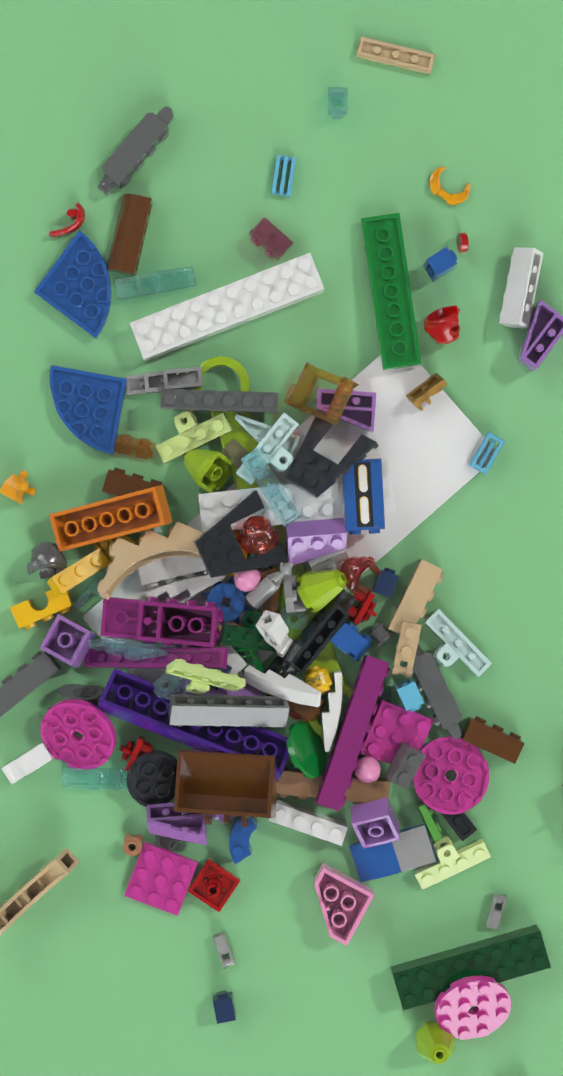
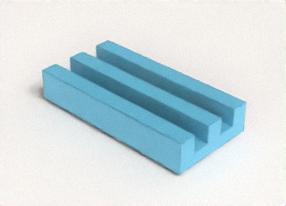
M277 155L271 194L291 196L296 157L290 158L289 156ZM280 161H284L280 191H277ZM291 162L287 192H284L287 164Z
M487 432L469 466L486 475L505 441ZM489 438H492L478 465L475 464ZM495 442H499L486 467L483 469L482 465Z

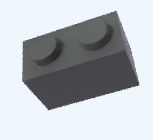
M403 741L385 775L392 783L408 790L426 755L419 748Z

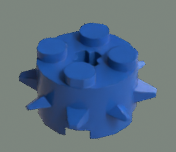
M231 577L228 582L221 583L219 581L213 584L214 587L210 592H201V596L207 602H215L216 606L221 607V611L224 612L222 623L232 620L238 624L240 623L239 616L241 613L249 609L252 610V607L246 603L245 595L248 592L241 591L236 587L234 577ZM222 597H230V599L232 600L229 603L230 606H226V604L223 605L221 603L223 601Z

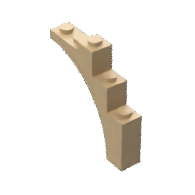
M176 522L175 526L170 528L168 538L147 529L145 535L142 534L139 539V546L118 537L109 548V555L113 562L109 563L106 576L98 584V593L102 598L109 600L115 589L127 576L140 567L156 560L180 556L201 559L194 541L203 532Z
M68 848L45 864L34 877L23 884L12 897L1 904L0 936L80 862Z

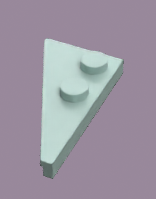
M238 414L235 416V420L258 443L261 442L273 427ZM293 433L282 445L292 456H294L300 436ZM280 458V463L285 464V459Z

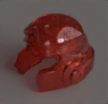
M257 515L245 520L237 541L241 548L250 554H265L275 548L279 539V533L276 529H273L268 518Z
M353 556L346 559L341 565L340 572L346 576V587L350 590L351 594L359 595L360 593L372 592L367 586L359 585V579L368 567L373 573L381 575L373 557Z

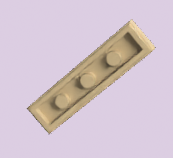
M361 36L356 57L430 75L435 54Z

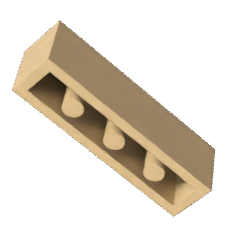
M422 559L419 560L387 626L388 629L400 634L402 621L417 624L418 619L424 617L427 610L424 607L427 601L431 602L435 594L433 589L436 584H440L444 574L441 573L443 569Z

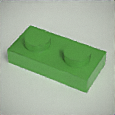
M422 801L415 804L424 824L427 826L431 839L434 842L442 839L439 834L442 830L438 822H434L431 817L434 815L432 809Z

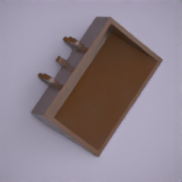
M178 750L174 800L175 812L204 813L206 825L212 824L213 814L224 815V823H229L230 815L242 816V827H248L249 817H276L275 756Z

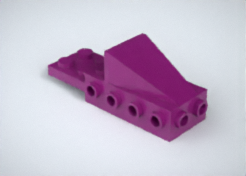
M147 596V600L110 597L107 600L103 598L100 636L143 640V644L162 642L163 646L181 644L183 648H193V645L201 646L200 648L218 646L220 638L219 628L220 623L223 622L224 612L221 611L220 606H216L215 602H204V605H199L195 600H185V603L177 602L178 599L166 598V601H158L159 597Z

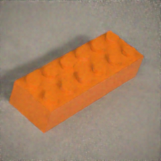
M163 485L49 514L59 552L173 522Z

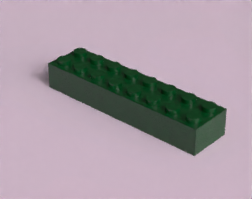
M537 924L391 966L403 1011L435 1002L441 992L445 993L451 988L450 984L465 977L488 976L500 983L551 968L543 937Z

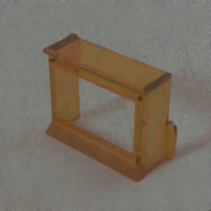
M306 362L297 384L291 385L284 402L299 411L338 427L337 423L351 393L359 384ZM317 378L338 385L326 414L305 406Z

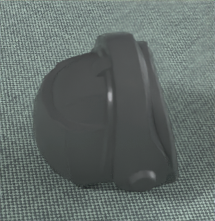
M41 542L31 550L32 557L31 561L27 564V573L31 575L40 569L38 574L41 579L51 578L67 568V560L64 559L62 551L59 552L57 544Z

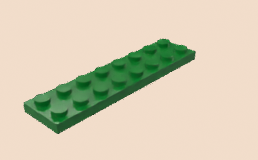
M400 213L361 218L383 371L419 366L422 363Z

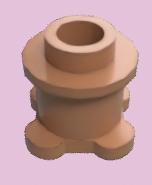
M127 834L124 838L123 850L129 856H136L141 852L143 836L141 834ZM130 844H134L136 847L132 848Z

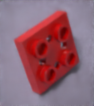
M208 858L187 892L220 912L241 879Z

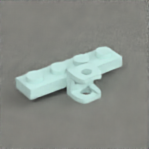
M283 413L235 474L251 486L267 464L279 472H284L293 461V456L282 445L299 424L286 413ZM279 459H285V464H281Z
M439 609L424 622L444 642L433 653V658L441 666L448 667L459 658L479 677L492 664ZM444 653L446 654V659H445V660L443 659V654H444Z

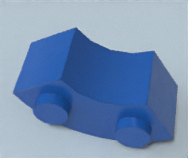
M344 622L330 641L347 655L349 654L355 661L359 662L373 645L371 644L372 639L365 633L362 635L358 633L359 628L352 622L349 624Z
M237 816L232 825L229 849L235 865L252 854L249 838L258 824L254 817H249L248 827H242V816Z

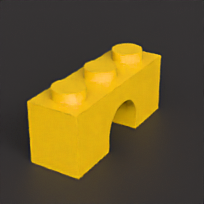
M99 548L51 577L47 583L58 598L87 578L105 569L109 562Z
M52 590L46 591L48 605L44 610L37 609L31 599L10 607L19 629L25 627L26 630L36 626V621L41 619L43 622L54 618L53 614L60 611V614H64L70 611V606L75 605L70 592L67 591L57 598Z

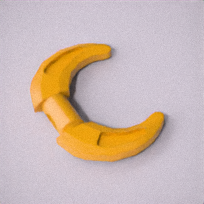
M443 166L436 169L429 180L430 190L434 196L437 194L447 201L446 204L449 205L463 203L469 196L470 184H466L463 192L450 195L441 188L439 181L440 174L446 168Z

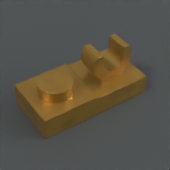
M435 373L407 394L406 398L422 411L421 403L426 401L430 405L431 400L429 397L441 392L447 383L440 375Z

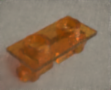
M122 434L118 435L114 442V451H117L119 454L131 456L133 449L136 450L135 457L148 460V458L153 456L152 450L155 442H151L149 439H136L130 435Z

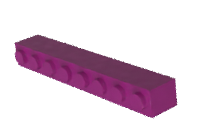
M368 655L363 657L314 801L319 805L340 811V808H343L347 798L345 793L347 789H350L353 781L351 777L352 772L357 769L359 759H357L359 751L362 752L365 746V741L363 740L365 733L368 734L370 731V719L376 713L378 707L376 701L378 696L382 695L384 689L382 685L383 680L388 677L390 672L388 662Z

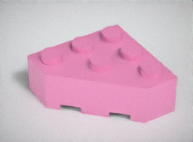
M322 862L314 877V886L330 937L347 946L374 897V891L372 888Z

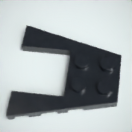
M320 411L317 412L286 476L288 482L315 498H318L336 483L335 480L340 475L348 473L350 467L357 461L361 462L367 457L366 454L370 450L378 447L376 441L361 434L338 464L314 451V448L335 423L333 418Z
M257 490L252 491L249 496L239 502L236 507L194 541L210 578L289 561L281 543L246 559L230 526L265 508Z

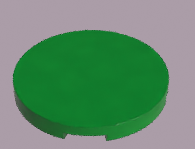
M305 721L293 723L289 727L290 733L289 739H287L288 753L295 768L299 767L306 778L313 779L321 776L326 769L327 757L320 735Z

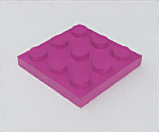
M380 699L376 713L371 721L370 731L364 737L365 746L360 754L391 764L403 741L420 750L422 749L434 720L415 711H406L404 707Z
M145 841L124 896L178 916L198 861Z

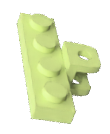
M185 411L174 417V423L179 435L156 445V448L163 463H167L233 429L225 413L200 424L194 412Z
M175 659L166 665V673L190 679V684L186 686V691L198 695L209 691L210 685L236 692L245 687L246 679L239 677L237 674L222 673L219 669L204 668L201 664L186 663L183 659Z
M444 836L442 839L433 842V847L439 859L413 872L422 890L491 856L483 839L477 840L456 851L451 839L448 836ZM441 843H446L445 846L440 847Z

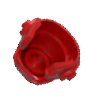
M457 305L433 311L424 320V330L438 344H450L456 341L460 333V326L458 324L460 309H458Z

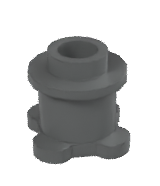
M379 622L370 629L372 632L370 636L377 640L378 644L376 646L378 648L395 634L394 631L390 633L384 627L385 624L382 623L380 625Z

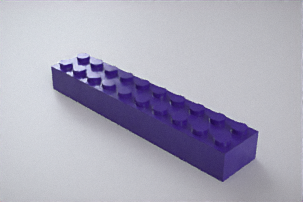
M116 668L113 669L98 705V708L104 713L199 751L275 756L276 781L278 782L289 756L287 748L288 737L263 727L170 725L168 715L170 694L178 693Z

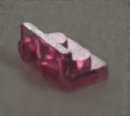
M265 217L249 232L250 241L257 247L259 245L265 249L264 253L272 260L275 258L278 261L293 245V242Z

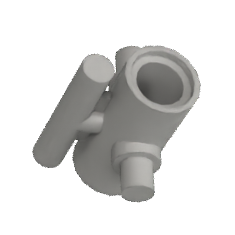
M344 548L308 560L312 571L335 570L338 567L337 564L349 559Z

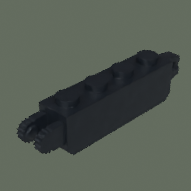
M343 589L323 609L317 612L290 646L285 656L281 657L284 661L281 664L282 668L278 675L286 678L289 674L305 673L348 619L349 613L347 611L354 603V597H347L340 606V602L347 594Z

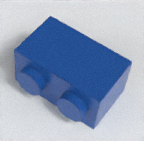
M448 247L426 260L423 267L432 282L454 269L457 265V256L453 250L449 251Z

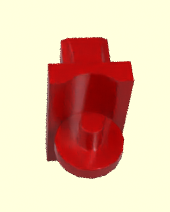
M356 588L352 597L358 600L359 603L356 608L351 606L347 612L349 613V620L359 625L362 618L367 621L370 615L377 616V613L373 611L377 604L372 602L375 597L373 593Z
M141 735L134 750L132 749L134 743L132 741H128L126 746L120 745L119 750L123 752L121 759L127 760L128 755H131L125 769L126 771L129 770L131 764L137 759L139 752L144 754L150 752L153 748V745L145 741V737Z

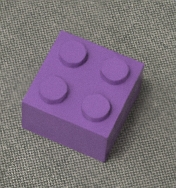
M58 614L40 649L73 667L79 668L97 634Z
M387 797L350 806L351 824L363 849L400 840L399 822Z

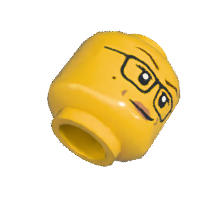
M319 665L308 669L309 673L305 676L306 684L320 691L321 694L331 690L330 686L333 682L327 668H319Z

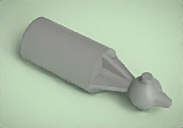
M280 563V571L267 575L255 589L246 595L247 601L254 608L258 609L280 588L284 575H292L291 571L294 563Z

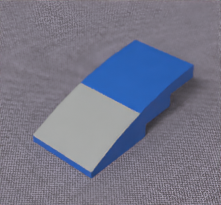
M426 824L399 829L400 840L364 849L360 842L352 843L349 847L360 882L398 874L436 862L437 858Z

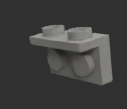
M284 575L286 612L306 611V607L297 592L300 582L297 583L295 575Z

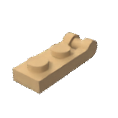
M402 621L392 667L393 675L403 674L405 677L411 678L422 625ZM400 661H406L407 666H400Z

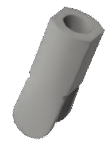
M497 893L493 894L486 924L488 928L499 930L507 900L506 895L499 896ZM495 904H501L500 908L495 907Z
M225 932L213 935L223 968L226 969V966L231 964L233 966L236 965ZM229 953L230 957L224 959L223 955Z

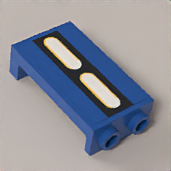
M381 458L363 459L361 462L357 461L352 465L348 473L342 474L346 531H349V535L361 534V530H369V534L380 533V529H385Z

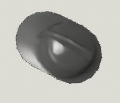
M66 684L59 688V694L63 697L87 701L97 707L100 696L104 692L103 687L94 685Z

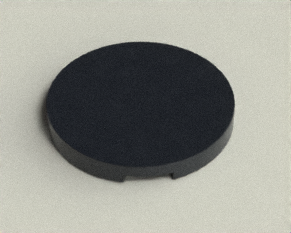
M164 751L146 752L135 759L129 767L126 777L127 789L132 798L145 807L152 804H164L175 797L177 759Z

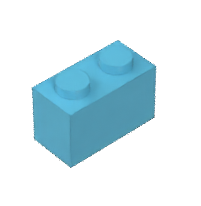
M412 678L394 685L406 711L410 710L413 712L421 708V704L424 701Z

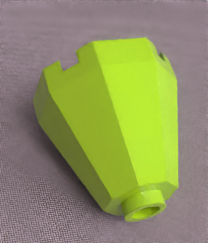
M192 449L185 454L184 466L196 484L209 493L214 492L212 490L214 488L217 490L221 489L231 475V470L228 469V466H231L232 461L220 452Z
M337 569L309 571L296 578L297 583L300 582L297 592L304 606L313 608L311 610L313 613L320 611L346 587L347 582L344 573Z
M426 1021L416 1032L417 1052L431 1063H445L455 1050V1037L442 1030L437 1021Z

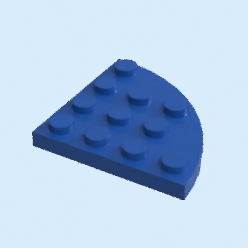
M79 230L34 293L97 339L103 330L110 311L111 281L107 266L100 252L92 241Z
M51 365L50 389L55 408L63 423L85 444L104 453L114 455L127 379Z

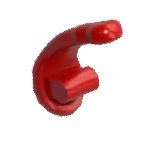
M80 203L75 204L77 209L67 210V215L70 219L75 220V222L64 229L50 231V237L67 235L77 231L82 226L85 220V211Z

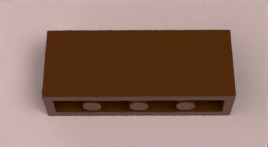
M123 194L107 263L108 271L136 277L153 205L152 198L136 194Z

